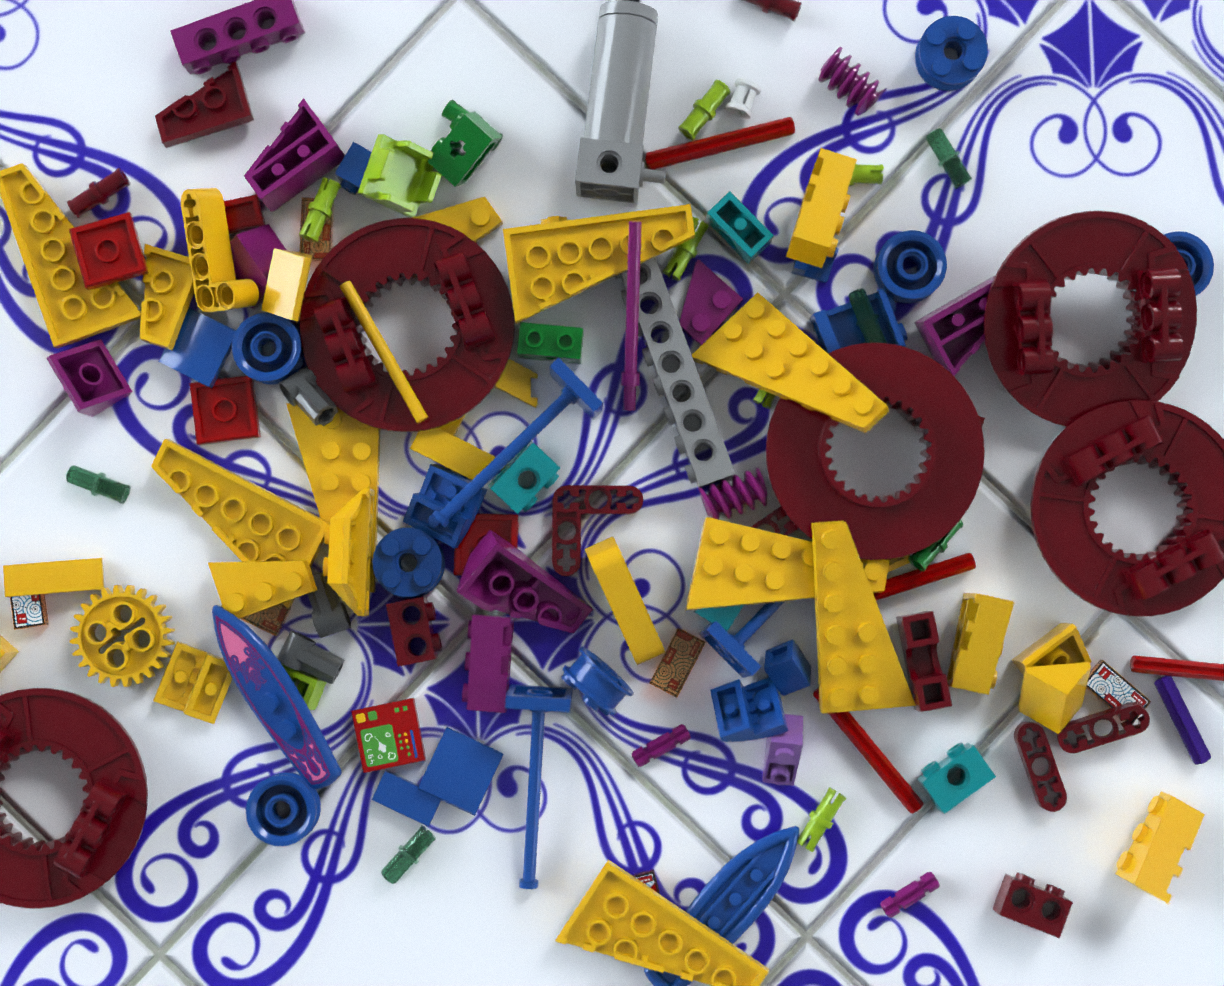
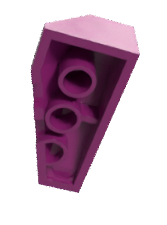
M492 530L487 532L470 553L456 589L457 593L481 609L507 613L510 617L520 619V617L537 621L540 625L574 633L593 610L585 601Z

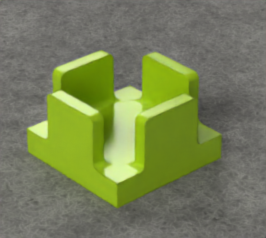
M378 134L357 193L407 217L413 218L416 216L421 203L433 202L442 175L438 172H431L433 167L428 163V160L432 159L433 152L409 140L397 141L384 134Z

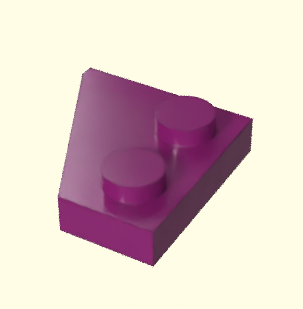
M700 260L695 263L679 322L682 330L701 346L738 307L743 298Z

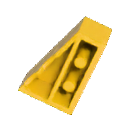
M820 148L803 196L786 257L819 268L823 267L827 256L833 258L838 244V239L833 237L834 234L839 235L845 217L840 216L841 212L845 213L851 195L847 194L857 159Z
M963 593L947 673L948 686L989 695L990 689H994L997 681L996 667L1003 651L1004 638L1015 601L978 593Z
M1161 791L1159 796L1156 795L1150 801L1147 808L1149 814L1144 823H1140L1135 828L1132 835V840L1134 841L1129 850L1124 851L1119 857L1116 865L1118 870L1115 874L1169 905L1172 895L1167 893L1173 876L1180 877L1183 868L1178 865V862L1185 849L1191 850L1205 814L1174 796Z

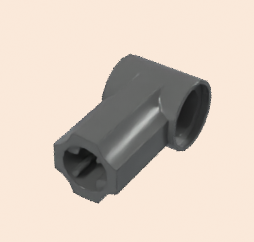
M307 366L279 382V387L292 406L298 405L315 426H325L333 421V417L338 412L337 406L317 385L316 376Z
M323 572L313 575L318 590L309 593L308 597L313 608L311 612L312 620L319 637L323 638L351 628L348 611L344 603L340 602L338 594L327 583L328 576H323Z
M291 630L277 656L278 660L292 669L304 670L329 684H333L345 660L315 645L316 642Z

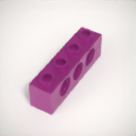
M253 0L170 30L183 67L189 74L199 75L209 72L212 66L221 63L231 64L234 61L237 62L245 54L251 52L262 53L268 50L270 45L278 42H292L300 34L305 33L294 0ZM266 20H275V23L271 28H262V24ZM246 30L245 35L241 39H233L236 31ZM216 40V45L213 49L204 50V46L208 41Z

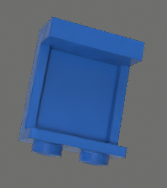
M884 288L833 309L818 311L810 317L820 347L827 353L846 346L862 343H888L906 347L905 341L908 340L903 324L897 323L893 313L896 311L895 301L891 294H886Z

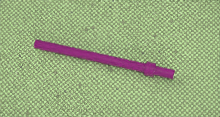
M629 221L625 367L624 371L621 372V385L624 386L623 410L627 411L636 410V387L640 385V372H637L641 221Z

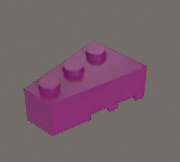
M304 98L298 104L299 109L289 122L285 121L280 128L281 133L272 145L265 147L244 175L260 200L271 212L277 210L337 167L345 156Z
M995 276L914 322L933 359L945 367L953 376L960 371L959 368L971 355L976 353L985 340V307Z
M474 614L472 615V620H469L467 639H471L470 652H466L465 670L469 671L468 683H464L462 702H467V710L505 713L507 711L505 701L510 680L514 617Z

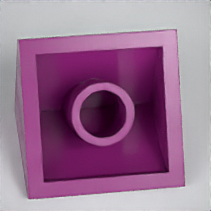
M269 224L236 234L230 241L236 280L251 279L256 283L259 290L258 302L255 306L251 307L252 310L263 303L274 248L287 250Z
M101 339L47 357V361L78 413L93 417L133 392Z

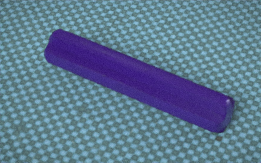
M1172 676L1158 678L1154 681V685L1193 763L1199 765L1207 762L1211 758V754Z

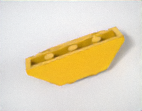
M363 488L330 519V526H325L324 542L325 545H329V555L324 557L323 576H328L327 583L357 616H369L375 490L371 488Z

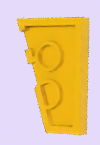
M485 196L413 217L450 226L464 233L476 243L503 225V221Z
M145 244L144 255L146 256L149 273L143 275L145 292L144 301L141 303L140 339L146 343L173 350L194 295L189 257Z
M308 560L208 563L223 608L239 619L318 590Z

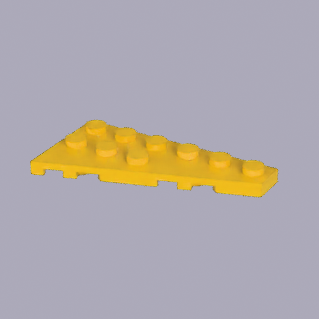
M758 292L692 354L693 360L696 363L711 366L720 373L735 376L751 386L785 400L795 401L804 408L811 411H819L830 416L835 421L867 433L889 412L888 406Z
M286 403L320 518L330 523V519L363 488L375 490L370 592L376 593V577L372 563L373 554L377 546L380 429L350 417L338 407V412L333 417V421L325 426H315L298 405L292 406L290 403Z
M164 439L151 467L177 494H180L192 507L191 509L199 517H202L212 527L211 530L242 562L308 560L311 568L324 542L325 526H330L329 522L170 439ZM295 599L284 602L283 604L287 609L291 608Z
M710 517L704 519L685 611L815 599L813 545L811 541ZM860 559L872 592L880 593L885 591L890 560Z
M845 521L812 523L820 711L824 714L916 706L847 523Z

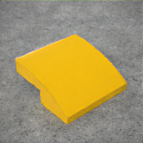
M177 641L153 701L183 711L185 715L214 724L232 681V676L223 658Z

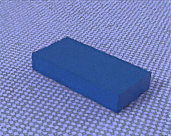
M388 770L384 772L372 798L373 801L428 827L441 800L418 790V784Z

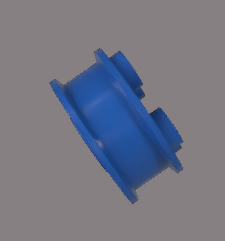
M946 16L934 21L925 30L916 46L915 65L919 75L928 85L938 90L954 91L967 86L975 79L985 65L988 55L986 37L977 24L965 17ZM944 49H954L957 52L958 59H948L944 54Z
M915 230L903 231L892 236L879 250L874 261V278L879 289L884 288L886 294H891L894 301L904 304L917 303L929 297L941 285L946 275L947 260L942 246L929 234ZM903 261H913L917 266V273L908 274L905 272Z
M1175 231L1164 234L1176 246L1177 251L1184 259L1197 296L1206 289L1213 276L1214 261L1210 249L1199 237L1188 232Z
M268 312L255 314L244 320L233 336L232 354L236 365L245 375L257 382L269 385L279 384L280 381L299 371L304 364L305 357L302 350L300 330L284 317ZM274 341L276 344L275 352L271 356H264L262 353L264 344Z
M400 528L385 535L376 546L373 554V571L379 584L388 592L401 597L415 598L429 593L439 584L445 570V557L440 544L426 532L416 528ZM408 554H413L417 559V566L414 570L406 572L402 568V559Z
M581 647L579 649L581 655L570 667L566 665L563 667L564 674L561 678L572 689L576 690L578 688L585 694L582 698L583 701L594 711L599 709L607 716L609 714L614 716L617 713L615 707L626 695L631 697L634 692L601 658L587 648Z
M290 772L278 773L261 781L252 790L246 803V819L251 831L258 839L273 846H288L303 839L314 829L321 813V801L317 790L311 788L302 776ZM279 801L289 804L291 809L289 817H282L278 814L276 806Z

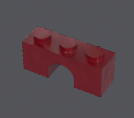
M922 611L896 616L910 691L916 705L914 710L925 712L951 707L952 701L947 676L942 672L937 654V643H940L934 611Z

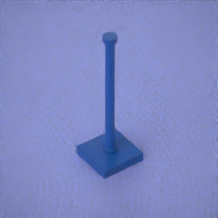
M559 357L549 366L550 376L563 388L561 390L562 394L439 512L436 510L432 513L444 527L450 524L448 520L570 403L573 405L577 403L593 420L602 412L603 402Z
M784 602L766 603L735 635H730L717 621L706 625L698 634L742 678L753 676L762 666L744 649V643Z
M510 684L506 694L505 708L523 709L532 712L523 878L519 880V887L523 889L538 888V880L535 877L545 712H570L573 695L572 688Z

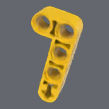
M217 188L185 190L181 195V210L195 299L199 309L203 312H215L255 306L259 299V290L256 283L251 279L236 280L225 205L221 192Z
M612 536L585 548L591 566L636 664L639 665L666 653L614 537Z

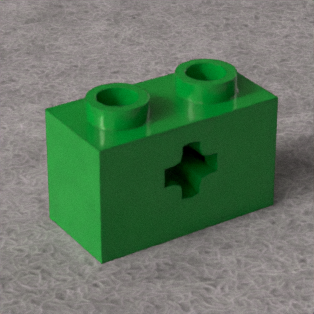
M475 111L464 115L460 113L451 122L449 128L452 131L448 136L440 138L431 149L434 154L432 159L428 160V163L454 187L465 184L502 138ZM462 141L465 143V145L463 146V150L465 151L464 153L460 151L462 148V144L460 142Z
M520 322L517 354L521 359L554 362L559 357L564 363L581 364L584 330L579 327Z

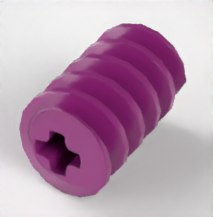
M840 46L821 67L818 81L823 83L830 79L827 89L833 91L839 87L837 98L842 99L849 96L846 106L850 108L858 104L855 114L860 116L880 99L887 88L877 92L876 89L880 82L878 79L868 84L867 80L870 72L867 71L862 75H858L861 64L857 63L850 67L849 63L852 56L849 54L841 59L839 56L843 48Z
M756 467V477L750 471H745L744 481L739 476L733 475L732 486L725 479H722L720 481V490L713 483L709 484L708 494L701 487L698 488L708 517L711 516L714 519L720 520L721 512L728 519H731L733 508L742 515L744 504H747L753 511L755 510V500H759L764 507L767 506L768 493L758 467Z

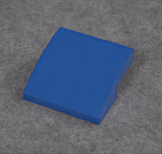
M188 308L173 350L165 348L158 362L212 388L232 351V340L236 330Z
M430 464L420 492L413 493L403 522L426 532L431 537L453 548H457L472 525L488 489L484 487L480 489L448 520L450 524L444 527L432 513L436 510L439 512L470 480L438 464Z
M769 677L743 686L740 679L710 690L719 736L722 742L757 740L789 731L780 693Z
M447 727L418 786V790L475 816L504 754Z

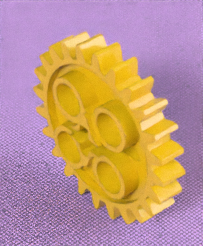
M114 585L113 594L109 588H102V598L97 594H91L90 599L93 604L81 603L80 605L85 614H74L73 616L80 622V625L70 627L71 631L78 633V637L71 639L70 643L79 644V649L74 651L72 655L83 656L84 659L78 666L91 667L87 674L88 677L99 673L98 683L100 684L105 683L109 678L111 687L118 686L121 680L124 687H129L132 684V678L137 684L144 683L143 674L148 678L154 677L155 673L152 667L164 668L165 666L160 658L171 657V654L165 650V646L175 644V641L167 638V634L174 632L175 628L166 627L165 623L170 621L172 616H162L161 613L165 610L166 605H154L158 598L157 595H151L146 599L147 589L140 588L136 594L134 585H127L125 591H123L121 585ZM125 605L129 606L132 611V617L128 622L121 618V610ZM141 618L145 619L144 624L124 636L125 641L115 642L103 654L100 653V649L103 646L113 642L122 635L120 630H129ZM99 624H102L106 629V636L102 641L95 635L96 627ZM142 631H146L150 635V643L146 648L139 642V635ZM118 649L125 656L124 663L121 666H118L113 660L114 653Z

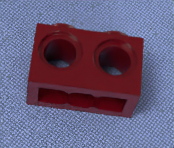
M420 597L386 604L398 667L439 658L438 652L442 651L440 634L433 631L432 621L436 620L433 602H428L427 597ZM410 606H414L420 611L421 617L416 624H410L405 619V612ZM416 637H420L426 642L427 648L422 655H417L411 650V642Z
M1019 872L1016 873L1015 877L1005 873L992 909L1000 916L1060 938L1073 903L1064 896L1065 890L1050 884H1046L1045 888L1034 885V878ZM1023 889L1025 892L1024 900L1019 904H1013V893ZM1048 901H1053L1055 904L1054 911L1050 915L1044 916L1042 914L1043 905Z

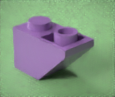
M785 714L789 731L766 738L762 782L794 786L803 747V716Z

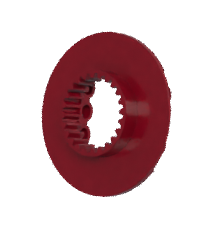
M1082 211L1064 215L1043 224L1023 238L1012 249L997 271L989 290L984 314L985 345L989 360L1000 383L1029 412L1042 419L1063 426H1068L1087 412L1108 404L1129 400L1159 401L1179 379L1180 373L1190 356L1197 326V302L1193 281L1188 267L1177 251L1176 246L1159 230L1143 220L1111 211ZM1090 273L1107 276L1109 281L1117 282L1116 288L1125 290L1122 297L1131 301L1126 306V310L1132 311L1133 315L1126 318V322L1131 324V329L1124 330L1123 332L1127 340L1117 343L1120 348L1119 352L1111 350L1109 352L1110 360L1100 358L1099 364L1088 362L1086 366L1080 363H1070L1067 359L1058 357V351L1052 350L1053 324L1050 314L1052 297L1057 296L1054 288L1065 287L1064 279L1075 280L1076 275L1086 276Z
M396 218L370 224L355 231L335 245L312 274L304 292L300 315L302 350L309 370L317 378V385L340 410L350 417L366 425L394 432H420L445 426L463 417L478 406L496 386L506 368L513 346L515 330L513 304L508 287L501 272L489 255L464 233L439 222L417 218ZM404 279H407L411 285H414L417 279L423 287L429 284L434 292L439 291L444 300L447 299L446 303L450 307L451 316L455 320L452 328L457 333L450 336V340L454 344L453 347H445L444 349L447 357L438 356L436 358L438 365L434 367L431 364H427L426 372L424 373L418 368L414 370L412 376L407 370L402 371L428 416L426 420L420 423L416 422L384 364L378 363V359L371 354V349L364 345L367 342V338L361 333L364 329L340 289L341 284L351 281L365 307H373L374 304L371 298L373 296L380 298L381 288L390 291L392 282H395L400 287L403 285Z
M862 343L834 350L828 354L883 401L888 408L902 413L907 417L908 421H917L914 430L923 432L924 435L919 439V442L926 444V448L920 451V455L924 456L926 461L918 464V467L923 472L914 474L913 478L916 483L906 484V492L904 490L895 492V498L892 495H887L881 501L879 496H874L868 501L867 494L857 496L853 488L845 491L844 486L846 482L844 480L835 481L838 472L837 470H829L828 466L833 462V459L825 455V453L832 450V446L826 443L827 440L832 439L834 436L829 429H835L839 422L819 411H811L804 408L795 401L780 398L773 411L766 440V464L774 494L786 515L811 539L812 523L845 521L860 559H892L918 552L940 540L951 531L964 516L976 495L982 477L985 455L984 437L978 413L971 398L959 381L945 367L918 351L888 343Z
M1129 400L1101 406L1087 412L1068 425L1054 439L1041 459L1034 477L1030 501L1031 522L1037 546L1046 564L1057 579L1077 597L1097 608L1119 615L1135 617L1163 615L1180 610L1203 598L1213 590L1224 578V439L1205 421L1187 410L1159 401ZM1137 463V465L1148 464L1150 469L1160 467L1159 474L1161 476L1168 474L1170 476L1167 483L1169 485H1177V489L1173 494L1182 498L1176 504L1178 508L1183 510V514L1176 516L1181 526L1173 527L1172 531L1176 537H1167V545L1158 546L1157 551H1148L1146 554L1124 553L1122 549H1112L1113 544L1111 542L1102 543L1103 533H1095L1094 530L1098 526V522L1090 521V517L1095 514V510L1089 508V503L1094 502L1096 498L1090 493L1099 489L1096 481L1104 480L1106 478L1105 474L1114 471L1115 467Z
M30 688L0 695V782L5 780V776L1 772L10 770V762L20 759V755L36 750L43 752L51 749V754L63 752V760L72 758L73 763L71 767L73 769L81 768L82 771L78 777L79 779L87 780V784L82 787V791L89 793L87 798L83 800L81 812L74 821L70 831L64 837L47 843L45 840L34 843L32 837L22 840V832L19 831L13 834L11 832L13 824H4L3 820L7 815L4 812H0V903L13 907L39 909L56 907L83 898L108 882L129 859L140 838L146 819L148 806L147 777L143 761L132 737L124 726L102 706L86 697L65 690Z

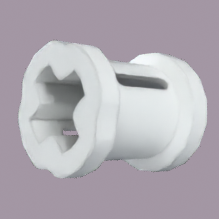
M737 78L734 83L736 86L731 102L726 104L725 110L736 117L750 119L752 104L762 88L753 81Z

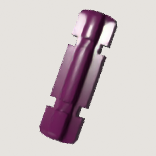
M681 724L672 729L673 732L670 734L666 732L647 743V747L643 748L641 746L634 750L631 754L636 765L642 767L648 764L651 758L655 760L676 748V744L680 743L681 745L690 740L691 736L686 726Z
M927 872L920 877V881L914 880L894 893L895 897L889 896L880 904L885 914L892 918L900 913L899 909L908 908L924 898L926 892L931 893L938 889L940 884L932 872Z

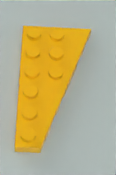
M20 163L1 170L0 195L53 347L59 349L141 319L140 309L118 282L92 290L85 288L69 229L74 228V226L28 167Z
M691 204L503 229L515 323L518 324L627 271L629 221L642 222L640 264L693 239L695 231Z
M609 859L555 940L558 943L565 945L568 943L583 948L582 950L593 953L599 952L623 962L661 973L667 972L681 976L682 979L688 981L694 980L712 986H760L769 972V968Z

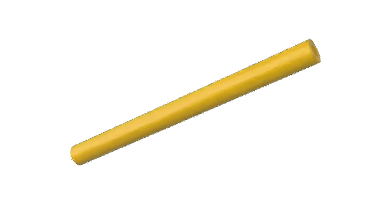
M347 281L341 284L340 289L417 423L426 420L428 416L352 282Z

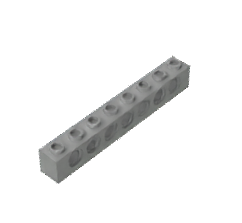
M653 257L640 264V271L646 274L647 281L640 285L638 337L642 336L646 348L642 349L645 362L648 367L653 365L657 377L652 378L658 396L664 394L668 406L663 407L668 424H675L679 434L674 437L677 449L680 454L686 453L689 465L685 466L689 481L691 484L696 482L698 488L732 477L735 475V471L656 257ZM627 271L614 276L615 279L621 278L625 289L621 290L620 293L625 307L627 301ZM645 300H653L658 305V309L653 314H646L640 308L641 303ZM656 329H664L668 333L669 338L664 343H656L652 340L651 333ZM666 358H674L679 362L680 368L674 373H668L662 368V362ZM677 387L687 388L690 392L689 400L686 402L676 401L672 394L673 390ZM687 416H696L701 422V428L695 432L688 431L684 427L683 420ZM698 445H706L711 449L712 456L707 461H700L695 457L694 449Z

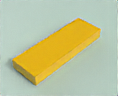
M103 558L3 565L5 597L90 591L105 588Z

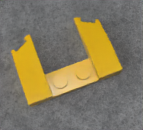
M509 359L501 378L494 388L534 408L538 405V398L531 397V378L538 379V374ZM465 415L445 426L417 433L410 447L411 450L470 480H473L496 458L455 436Z

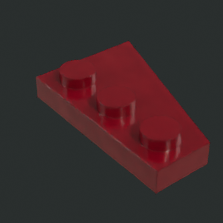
M236 61L227 66L228 70L217 78L211 77L203 83L204 87L190 96H183L155 115L161 141L165 148L254 121L244 82Z

